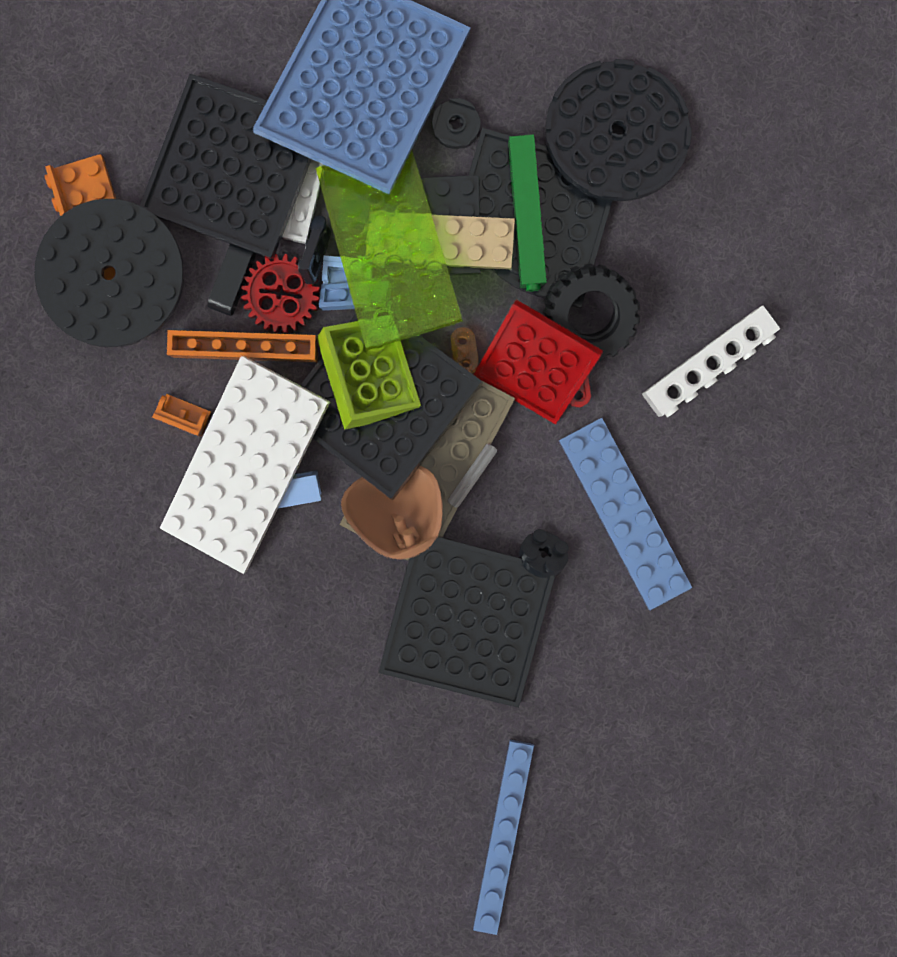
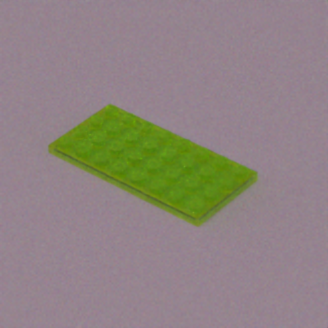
M411 150L390 194L326 165L317 167V175L366 349L371 350L463 322L413 151Z

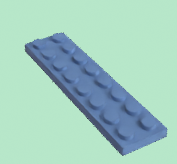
M600 418L559 440L648 610H652L691 589L692 586L603 419Z

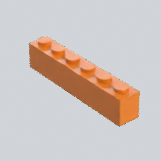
M168 330L167 355L173 358L239 360L241 356H246L256 361L318 363L319 344L316 335Z

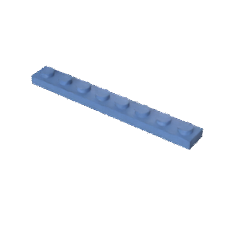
M515 740L509 741L473 925L474 931L497 935L534 748V745L531 743Z

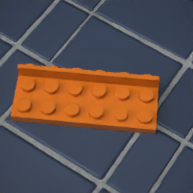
M101 154L56 168L51 165L45 166L47 171L45 180L48 187L53 191L52 203L55 210L60 213V216L77 205L88 201L116 199L107 167ZM113 267L104 269L106 280H111L115 277L116 271Z

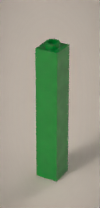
M534 135L510 136L508 148L520 288H526L527 292L539 291L546 284L535 139Z

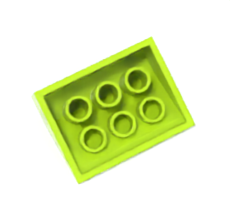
M392 315L322 328L317 341L344 430L368 425L421 406Z

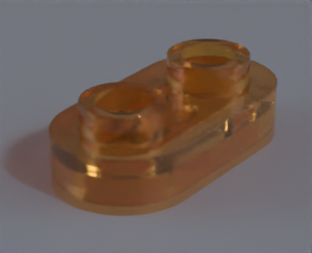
M457 328L451 335L453 360L473 374L478 367L475 335L468 328ZM460 340H465L467 343L464 344V345H461V344L459 343V341H460ZM468 362L470 366L464 367L462 363Z

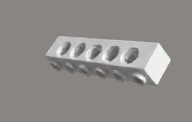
M762 305L643 392L642 395L658 417L664 414L666 417H669L679 409L677 405L683 400L688 403L698 395L696 391L702 386L708 388L718 381L716 376L721 372L727 374L737 367L735 363L742 357L746 360L756 353L755 347L760 343L765 346L775 339L774 333L780 328ZM747 329H751L755 333L753 341L747 339ZM728 343L733 344L736 348L734 356L726 351ZM709 357L716 361V368L714 370L709 369L706 364ZM689 372L696 374L697 382L695 384L688 382L687 374ZM669 386H674L678 390V396L675 399L668 396L667 390Z

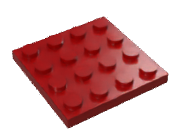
M516 299L473 375L481 381L514 397L516 402L556 425L603 351Z

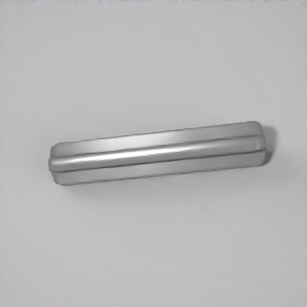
M491 444L485 445L448 498L449 504L456 508L460 506L497 453V449Z

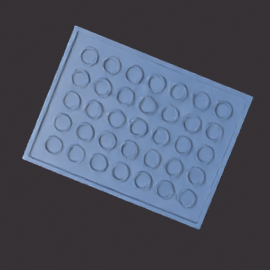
M321 0L256 121L253 131L264 138L390 194L470 33L471 27L411 0Z

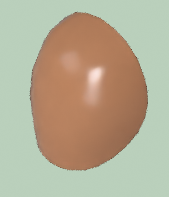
M422 466L418 467L394 500H391L363 477L355 481L345 491L341 500L342 512L354 531L371 548L388 558L407 559L419 555L433 544L441 528L442 499L440 488L434 475Z

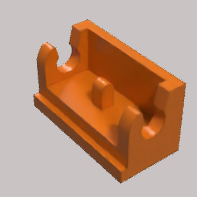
M166 394L165 396L162 395L152 418L194 435L203 436L212 412Z

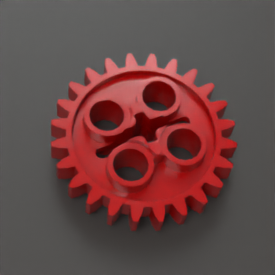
M275 254L274 261H270L269 258L265 257L266 264L264 265L257 261V270L249 268V271L253 274L252 277H244L249 283L248 286H241V289L247 292L246 295L241 296V299L249 301L243 307L245 310H252L248 316L251 319L258 317L255 322L258 326L265 322L264 329L266 331L273 326L274 333H278L279 328L282 327L286 334L288 333L289 326L297 331V323L306 326L304 318L313 319L309 312L310 310H318L313 305V302H319L320 298L314 294L321 290L319 287H313V284L305 283L298 270V258L294 257L289 262L287 254L283 256L282 260ZM276 275V283L272 286H267L265 284L266 277ZM298 278L301 280V284L297 289L289 288V282L292 279ZM281 288H283L285 293L293 295L300 294L302 295V298L298 299L291 296L282 295L281 299H279V297L276 294L260 293V290L266 289L273 292H280ZM267 298L272 299V307L268 310L262 309V302ZM290 302L297 303V309L294 313H286L285 311L286 305Z

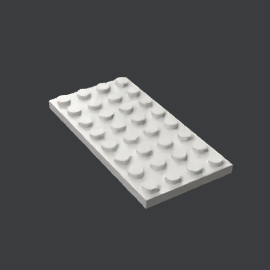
M241 356L160 529L243 574L246 573L330 401L246 356Z

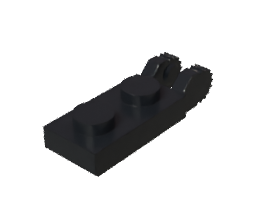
M321 215L313 218L310 224L312 232L310 238L306 240L303 258L298 263L299 273L306 284L314 285L316 283L331 235L330 228L326 226L327 221Z

